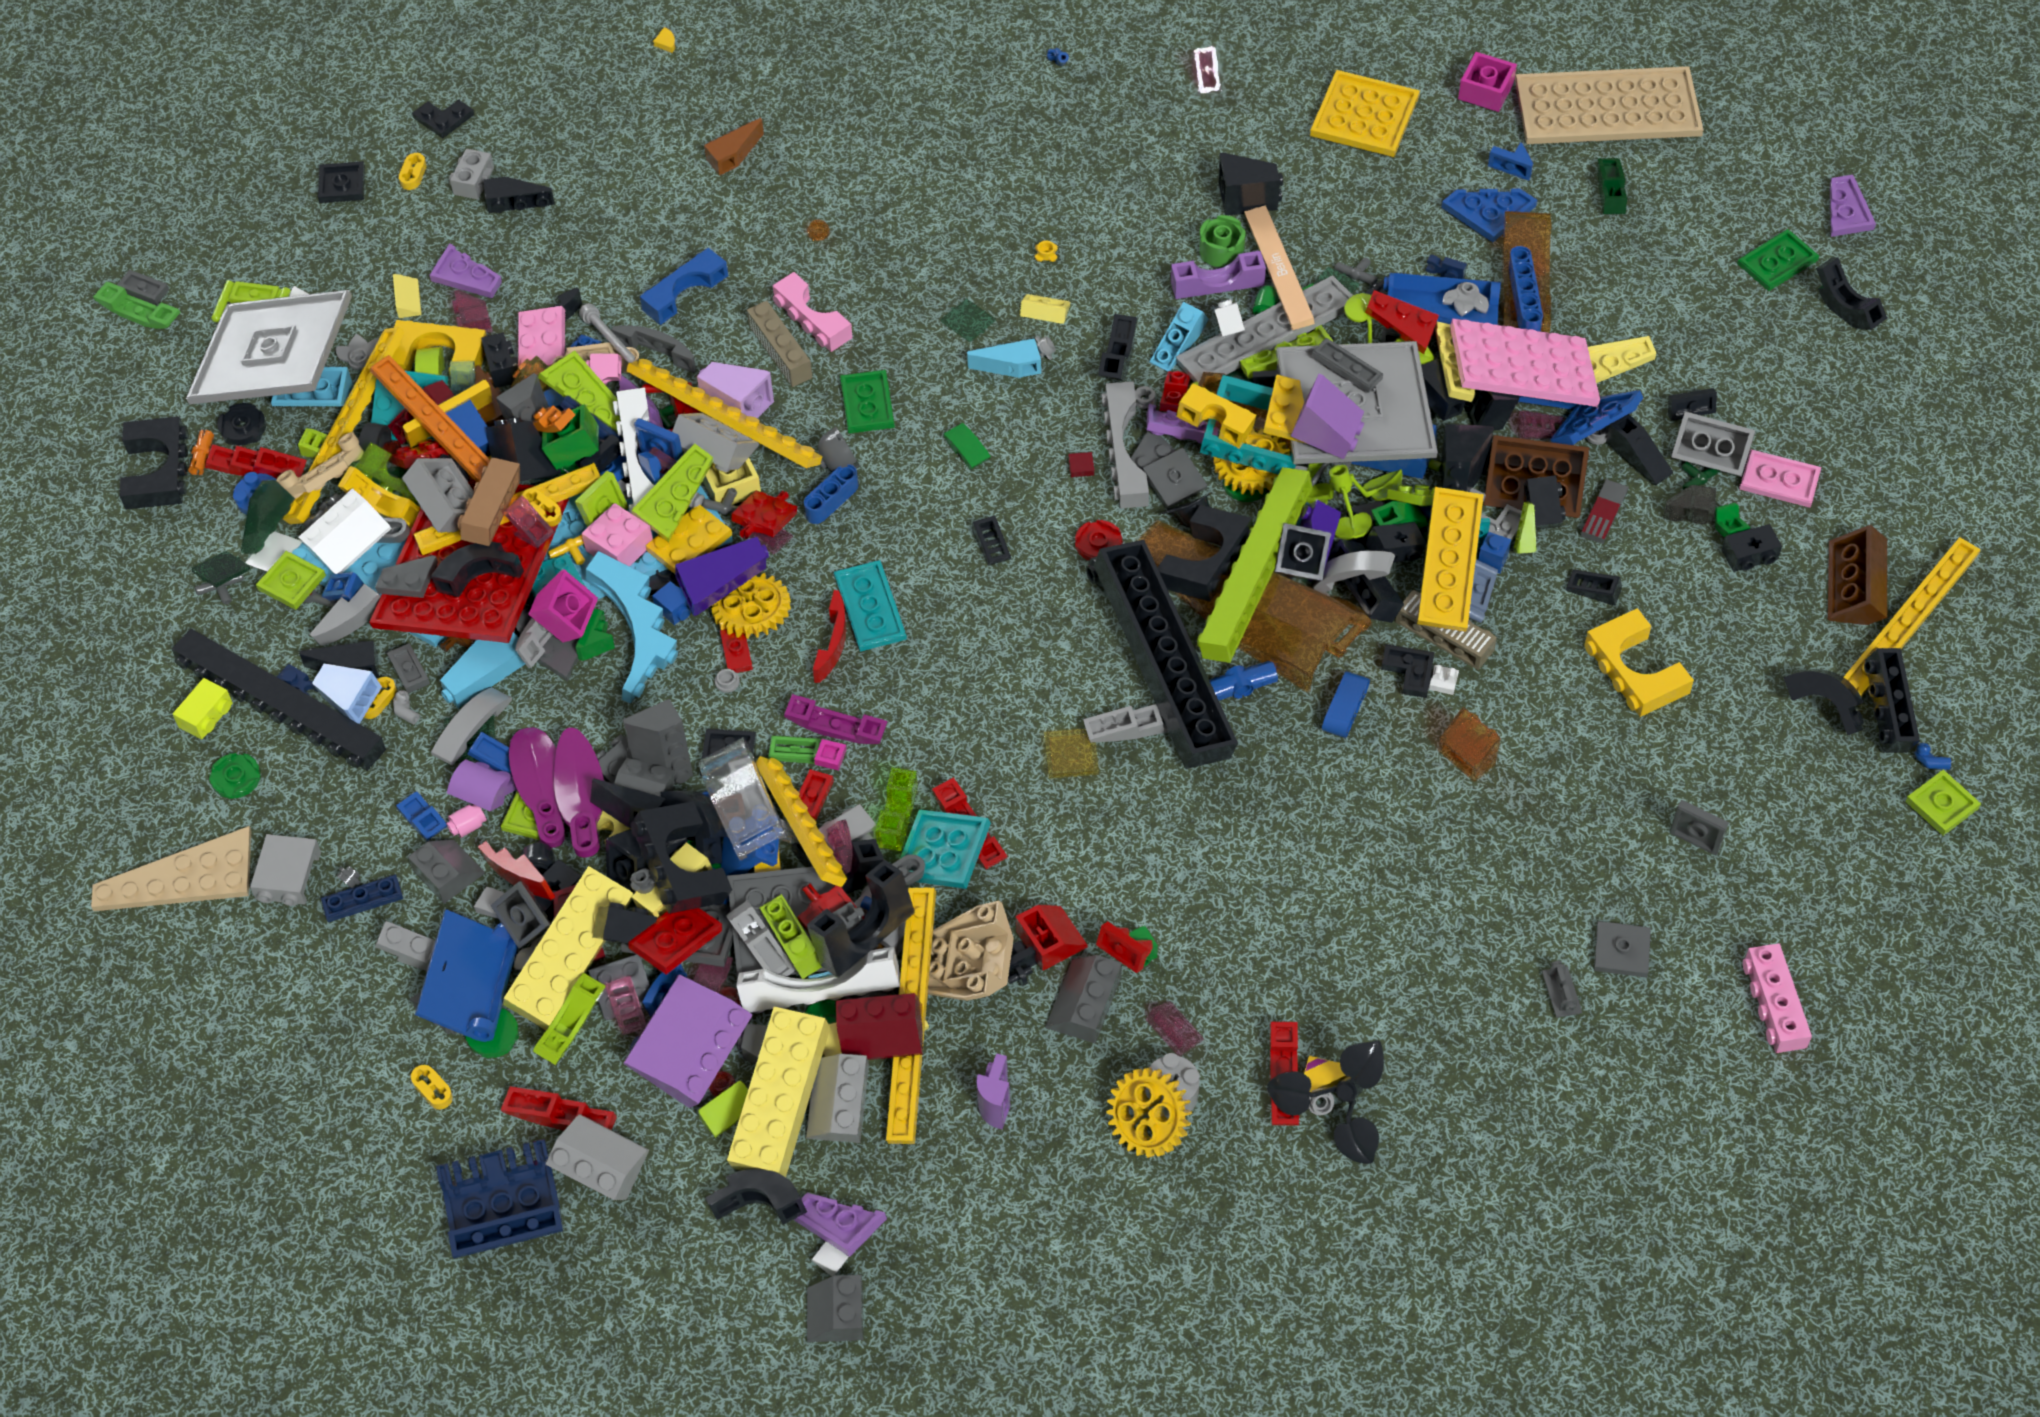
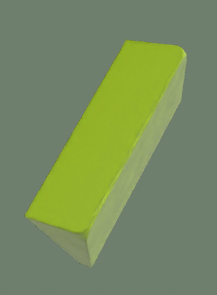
M741 1080L698 1110L699 1119L715 1138L736 1124L740 1119L748 1093L747 1087Z

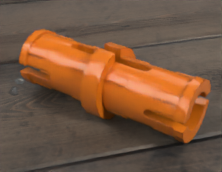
M204 430L199 432L196 446L192 448L191 453L193 457L188 468L192 475H197L198 470L199 475L204 473L205 464L214 439V434L209 430H205V434Z

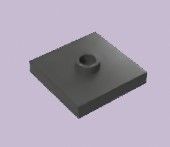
M1183 448L1142 469L1147 475L1148 482L1166 509L1204 491L1208 486Z
M1681 799L1677 806L1670 834L1713 855H1717L1721 849L1729 822Z
M1598 921L1594 971L1647 978L1651 928Z

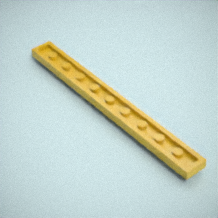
M399 327L384 329L309 471L342 451L338 444L339 439L353 431L360 422L361 414L372 399L371 396L376 387V377L370 372V367L388 355L392 357L395 350L400 347L401 339L405 332ZM322 488L309 493L304 492L298 498L293 499L283 520L288 524L304 523L310 516V510L314 503L319 499Z
M639 359V361L628 363L626 371L795 463L805 468L821 464L823 456L815 453L813 448L802 446L793 437L784 436L778 433L776 428L761 424L759 419L741 413L739 408L724 404L720 398L707 395L705 390L687 384L688 382L685 379L670 375V372L666 369L653 366L651 361Z
M1959 537L1846 673L1844 678L1857 689L1861 697L1867 692L1870 685L1868 674L1864 670L1865 659L1877 648L1902 649L1977 558L1981 549Z
M908 888L915 913L905 922L899 995L915 993L922 1003V1033L924 1042L936 890L935 888ZM922 1055L893 1058L886 1135L888 1144H915Z

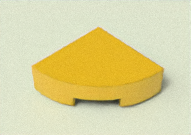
M664 27L654 39V46L673 53L675 50L674 35L669 29Z

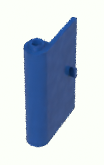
M1390 273L1389 277L1384 278L1383 291H1388V296L1439 315L1437 322L1451 324L1452 319L1498 325V303L1501 282ZM1470 282L1475 284L1479 288V293L1487 298L1489 303L1487 313H1481L1473 308L1466 315L1460 316L1454 305L1443 304V296L1446 292L1456 289L1459 284Z
M447 909L444 911L415 1012L416 1016L477 1041L487 1042L493 1040L518 948L502 923L492 929Z

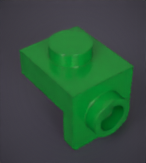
M1737 503L1715 508V528L1724 538L1727 535L1750 529V526L1739 517V505Z

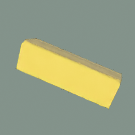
M393 274L398 317L422 315L418 279Z
M1027 294L1021 301L1020 316L1064 324L1070 302Z

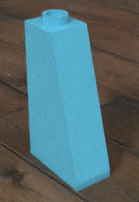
M513 632L509 643L476 640L440 680L443 688L441 694L446 702L449 704L453 702L457 708H460L482 691L492 687L525 665L515 650L519 637Z

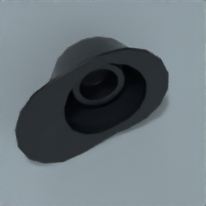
M1212 492L1195 501L1161 511L1158 514L1171 512L1183 526L1191 528L1190 519L1199 506L1210 507L1207 496L1212 494Z

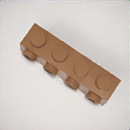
M491 458L488 466H484L481 481L476 482L473 497L467 501L466 512L464 515H460L458 520V529H461V540L490 546L520 482L519 463Z

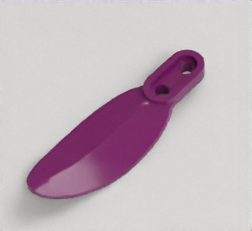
M534 727L524 728L514 734L510 743L509 762L513 781L522 801L534 814L540 842L548 844L551 848H556L565 840L564 826L554 790L556 747L542 730ZM544 809H550L549 812H543ZM550 830H555V831H556V832L553 833V834L547 833V832L550 831Z
M571 727L562 732L558 741L554 766V790L561 816L571 830L574 851L579 857L587 858L595 855L600 848L597 823L603 810L590 802L592 780L595 778L604 781V777L591 744L578 729Z

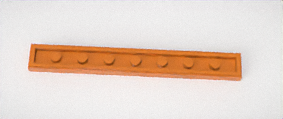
M390 355L371 366L370 372L476 482H480L484 466H488L490 459Z

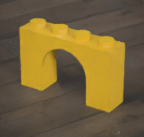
M396 320L394 328L399 327L405 334L401 339L400 347L395 350L392 358L403 370L411 371L417 349L445 346L455 351L449 367L452 384L475 385L476 366L479 365L481 367L485 357L481 339L487 336L485 330Z
M1637 608L1589 630L1586 636L1585 649L1590 656H1594L1598 661L1602 673L1607 674L1611 678L1615 690L1624 695L1628 707L1632 711L1635 710L1641 717L1690 694L1694 680L1680 662L1654 674L1634 672L1622 662L1620 654L1624 650L1647 640L1651 630L1650 623Z

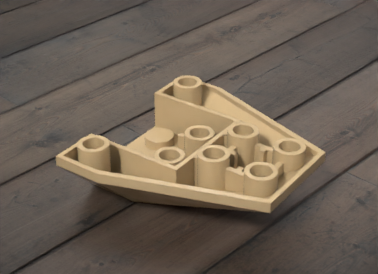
M995 901L978 905L933 930L928 995L968 1001L990 996L1007 985L1014 938L1002 902Z

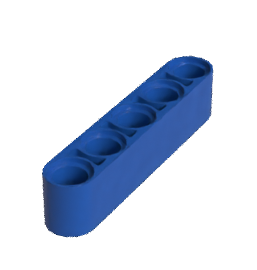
M1516 246L1512 248L1510 253L1508 271L1518 326L1520 329H1532L1541 332L1543 312L1531 251L1527 247Z

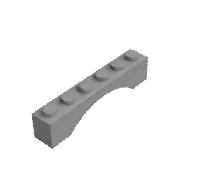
M1134 381L1107 383L1106 393H1102L1101 398L1102 407H1107V411L1104 412L1105 426L1109 425L1110 430H1106L1107 444H1112V448H1109V462H1114L1115 466L1111 467L1112 481H1117V486H1113L1114 500H1119L1120 509L1149 506L1147 475L1131 460L1123 443L1124 431L1129 421L1136 414Z

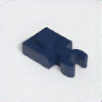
M1435 255L1429 256L1426 268L1428 273H1440L1441 277L1465 279L1467 263L1445 257L1443 261Z
M290 664L277 676V678L309 696L310 694L306 692L310 689L318 692L312 683L313 681H308V675Z

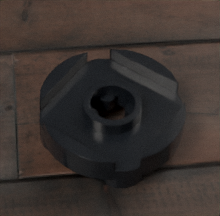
M235 404L229 407L230 411L225 415L224 413L220 415L217 425L220 435L227 444L247 445L257 443L265 432L266 420L261 410L256 409V406L253 404ZM241 422L246 423L245 426L238 427L239 425H241Z

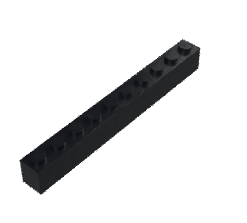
M190 629L172 648L176 658L175 663L184 670L188 668L199 679H208L226 689L239 702H248L258 713H267L277 724L284 723L288 725L293 733L307 736L311 743L316 746L321 744L333 756L345 758L356 769L361 767L368 771L386 751L381 736L193 629Z

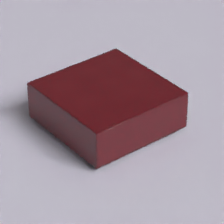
M1092 452L1069 454L1071 478L1094 476Z

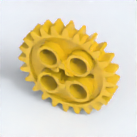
M1253 428L1244 442L1248 445L1290 456V450L1286 449V442L1280 443V437L1278 436L1272 438L1270 434H1263V428L1258 433ZM1214 457L1213 465H1215V473H1218V479H1224V486L1232 484V491H1235L1238 487L1241 488V494H1244L1246 489L1250 490L1251 495L1254 494L1255 490L1263 494L1264 488L1271 491L1274 478L1278 476L1275 473Z
M763 573L760 577L754 576L713 604L711 609L715 623L720 625L721 630L727 629L728 635L735 631L737 638L744 633L746 639H749L753 633L756 638H759V632L763 631L764 634L768 635L769 628L777 630L776 623L784 624L783 618L789 617L788 610H791V601L787 587L782 586V581L775 582L774 576L766 579V573Z
M1149 1067L1143 1069V1071L1142 1069L1133 1070V1073L1125 1074V1080L1121 1079L1116 1082L1119 1088L1111 1089V1093L1115 1098L1107 1100L1109 1104L1113 1105V1109L1106 1111V1113L1114 1117V1119L1108 1122V1125H1116L1117 1127L1112 1134H1120L1122 1136L1119 1144L1128 1142L1127 1151H1132L1136 1148L1137 1156L1146 1153L1147 1158L1155 1156V1154L1158 1157L1164 1155L1165 1151L1167 1153L1173 1151L1174 1146L1182 1144L1179 1137L1188 1135L1183 1127L1191 1125V1122L1185 1119V1116L1192 1114V1111L1185 1109V1105L1189 1104L1190 1100L1182 1099L1186 1090L1178 1091L1177 1087L1180 1081L1170 1082L1171 1074L1168 1073L1162 1076V1069L1152 1071V1068ZM1146 1087L1151 1091L1150 1099L1146 1095ZM1163 1095L1164 1099L1161 1103L1157 1104ZM1130 1106L1134 1110V1117L1129 1114ZM1164 1107L1169 1111V1119L1164 1115ZM1138 1121H1140L1139 1124H1138V1126H1137V1128L1135 1129V1128H1134L1135 1124H1136ZM1148 1126L1152 1129V1138L1147 1133Z

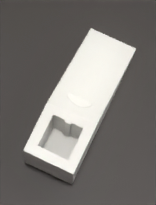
M1230 299L1218 303L1219 308H1215V313L1222 337L1245 330L1237 302L1232 303Z

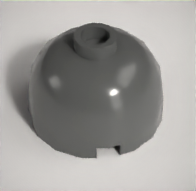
M836 426L822 435L818 442V451L823 456L821 460L823 469L828 467L829 470L834 472L839 466L843 468L849 464L853 465L856 469L860 467Z

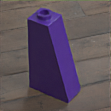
M758 537L675 565V577L693 616L699 615L766 569V559L769 558V553L765 544L761 545Z

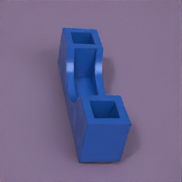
M710 248L698 253L689 262L680 266L675 272L663 278L657 285L640 296L642 311L659 325L663 324L677 314L675 300L683 290L692 286L712 288L728 277L726 261Z

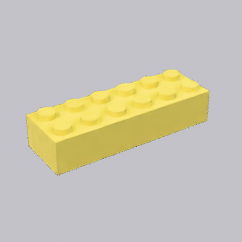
M588 866L505 995L503 1005L547 1030L563 1006L572 987L582 973H586L606 941L593 938L598 907L608 906L609 902L625 905L624 910H626L632 900L633 892Z
M778 1007L773 1008L727 1158L733 1169L741 1171L765 1169L786 1177L830 1031V1026L825 1018Z

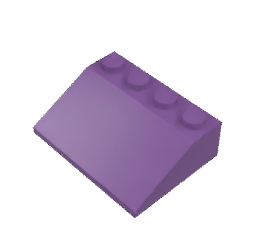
M679 974L623 1064L685 1106L691 1108L698 1105L753 1014L731 999Z

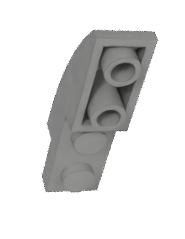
M385 921L375 947L398 956L397 961L427 971L436 939L432 940Z

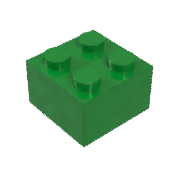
M585 404L572 409L575 416L561 431L554 433L543 432L542 450L556 470L562 467H569L575 461L583 457H590L599 450V425Z

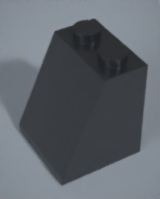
M1219 153L1218 186L1225 215L1245 214V211L1265 205L1268 211L1278 210V202H1282L1280 186H1283V175L1278 173L1275 163L1228 153Z
M521 417L494 421L495 426L486 427L491 458L519 463L520 481L561 474V470H556L542 450V438L532 421L522 422Z
M1445 424L1441 456L1442 488L1470 492L1471 488H1474L1489 466L1493 426Z
M631 829L606 838V872L609 879L635 894L636 891L631 887V876L641 869H649L646 860L641 856L640 846L636 837L632 835ZM687 838L666 842V851L669 858L687 842Z

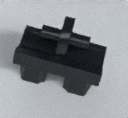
M1021 941L1014 943L1012 946L1008 983L1012 984L1018 981L1021 986H1025L1028 984L1026 976L1033 973L1031 967L1036 965L1037 962L1035 960L1036 951L1032 946L1027 948Z

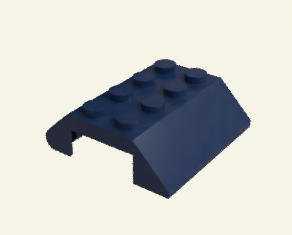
M545 1139L533 1141L537 1160L533 1159L530 1144H523L522 1149L527 1164L518 1167L513 1147L506 1148L510 1167L506 1165L502 1149L479 1155L482 1174L479 1172L476 1157H469L468 1163L473 1178L463 1180L462 1168L458 1160L452 1162L455 1176L454 1181L448 1163L436 1166L439 1184L444 1196L450 1229L448 1236L453 1259L563 1231V1220L553 1170L546 1165L549 1153Z

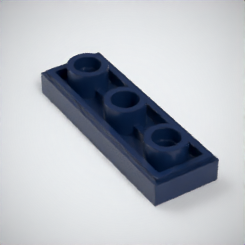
M395 874L322 897L321 901L329 923L402 900L403 895L397 875Z

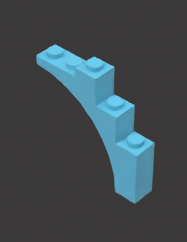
M598 551L586 568V581L601 590L616 604L625 617L632 633L635 657L631 672L622 688V700L631 703L635 697L639 698L645 688V681L647 678L651 679L654 676L657 667L664 670L668 663L673 664L678 655L676 650L677 640L659 632L665 619H663V608L646 600L651 591L649 576Z

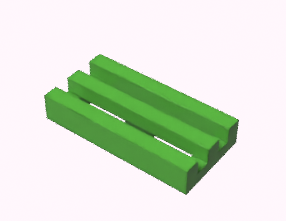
M772 736L768 757L769 759L775 758L782 762L815 764L814 758L821 739ZM776 744L798 745V746L779 747V746H776ZM799 746H814L815 749L800 748Z

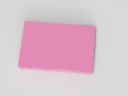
M1751 449L1740 490L1811 507L1821 467Z

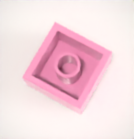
M615 503L582 532L586 552L595 556L600 551L629 567L647 551L645 545L653 540L650 525Z

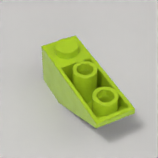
M781 894L761 906L760 910L801 978L804 979L822 968L813 944L783 895Z

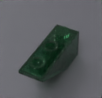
M263 480L250 497L241 547L243 554H257L265 546L264 542L268 536L277 529L280 519L291 509L290 505L295 498L276 480Z

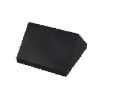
M1283 523L1274 572L1293 578L1322 581L1331 533Z

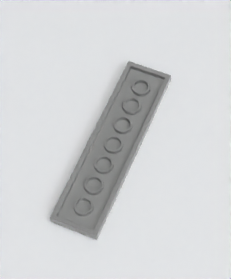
M1332 275L1303 290L1315 324L1292 330L1280 302L1243 322L1245 330L1223 337L1220 333L1176 356L1177 364L1194 382L1197 381L1204 387L1221 378L1222 375H1227L1241 367L1240 360L1265 349L1272 351L1277 344L1284 341L1290 342L1296 339L1297 335L1304 332L1308 333L1315 329V327L1344 314L1345 304L1353 295Z

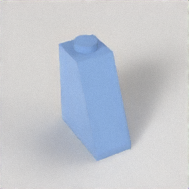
M329 664L322 666L312 682L320 695L342 715L360 724L382 688L371 671Z

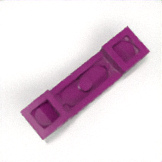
M792 694L784 714L785 718L805 729L824 736L859 744H880L888 722L865 714L860 719L816 706L815 700Z

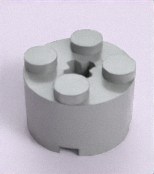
M1168 1053L1154 1061L1149 1066L1152 1068V1071L1162 1069V1076L1168 1073L1171 1074L1170 1082L1180 1081L1177 1090H1186L1182 1099L1190 1100V1103L1185 1105V1109L1192 1111L1197 1104L1199 1096L1200 1075L1196 1067L1189 1060L1174 1053ZM1146 1087L1145 1092L1147 1097L1150 1099L1151 1091L1149 1090V1088ZM1163 1095L1157 1104L1162 1102V1100L1164 1099ZM1164 1107V1115L1169 1117V1111Z

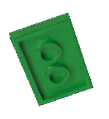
M1787 229L1738 259L1737 265L1769 292L1817 262L1819 255Z
M886 370L840 375L849 434L895 428Z

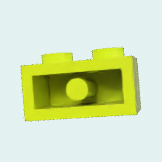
M203 678L175 710L173 717L178 728L202 740L207 733L214 729L219 719L228 713L233 703L226 689Z

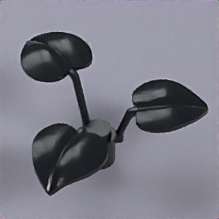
M1380 1040L1350 1045L1342 1052L1340 1067L1347 1077L1338 1085L1310 1092V1078L1297 1071L1284 1072L1270 1080L1267 1084L1269 1095L1276 1106L1288 1115L1296 1116L1307 1111L1310 1106L1309 1097L1313 1098L1334 1091L1342 1101L1349 1102L1346 1115L1347 1123L1339 1124L1334 1130L1336 1146L1342 1154L1355 1162L1363 1164L1374 1162L1379 1145L1378 1130L1370 1120L1358 1117L1352 1121L1351 1116L1354 1105L1357 1103L1355 1098L1362 1093L1363 1088L1369 1089L1375 1086L1382 1077L1384 1053Z

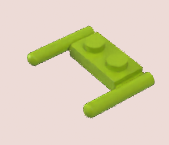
M228 280L224 285L211 319L214 322H219L228 302L232 304L289 297L291 290L286 287L280 289L279 286L238 281L234 283Z

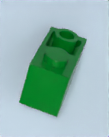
M1392 501L1372 510L1374 526L1416 522L1419 529L1428 526V522L1421 509L1415 504Z

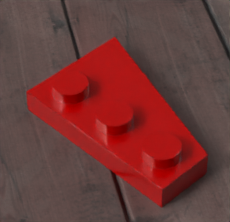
M1375 290L1365 313L1386 328H1393L1400 333V338L1404 341H1417L1418 351L1423 354L1427 349L1439 317L1435 313Z

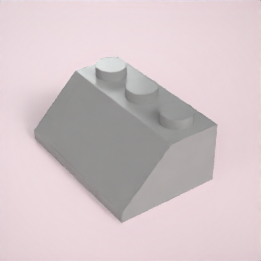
M1685 412L1671 458L1742 476L1755 430Z
M703 413L679 414L672 431L679 435L682 451L687 452L695 443L713 457V463L716 464L715 468L724 472L739 469L759 446V443Z
M417 458L402 479L438 532H457L460 530L458 529L459 517L465 514L467 501L473 497V489L452 458Z
M837 1054L821 1058L811 1092L806 1139L860 1143L869 1070L867 1056Z
M578 1115L556 1140L546 1165L613 1200H626L649 1149L583 1115Z

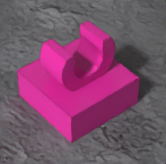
M822 739L814 758L815 765L839 771L847 750L846 745Z

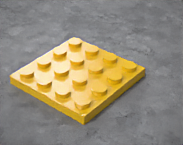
M1336 70L1311 127L1310 136L1395 157L1419 99L1420 90Z

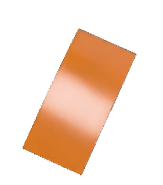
M554 405L547 409L542 407L533 415L535 420L532 423L537 431L554 433L561 431L575 414L570 408L561 412Z

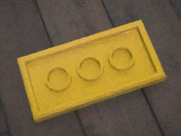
M483 380L438 406L447 413L471 400L475 408L479 410L493 402L490 386L486 380ZM416 419L403 425L405 437L410 447L432 436Z

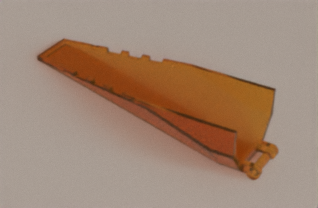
M1159 520L1139 539L1145 540L1157 567L1166 554L1186 560L1200 561L1214 556L1221 549L1206 541L1195 539L1192 535ZM1273 571L1239 643L1238 649L1260 663L1270 660L1273 662L1277 674L1308 693L1311 690L1313 674L1325 650L1341 658L1347 652L1346 648L1361 632L1367 630L1372 622L1364 610L1348 600L1305 585ZM1224 583L1220 592L1215 594L1211 602L1176 592L1175 595L1188 603L1196 614L1199 613L1207 620L1208 615H1211L1214 610L1216 598L1220 597L1223 591ZM1349 624L1353 626L1339 642H1334Z

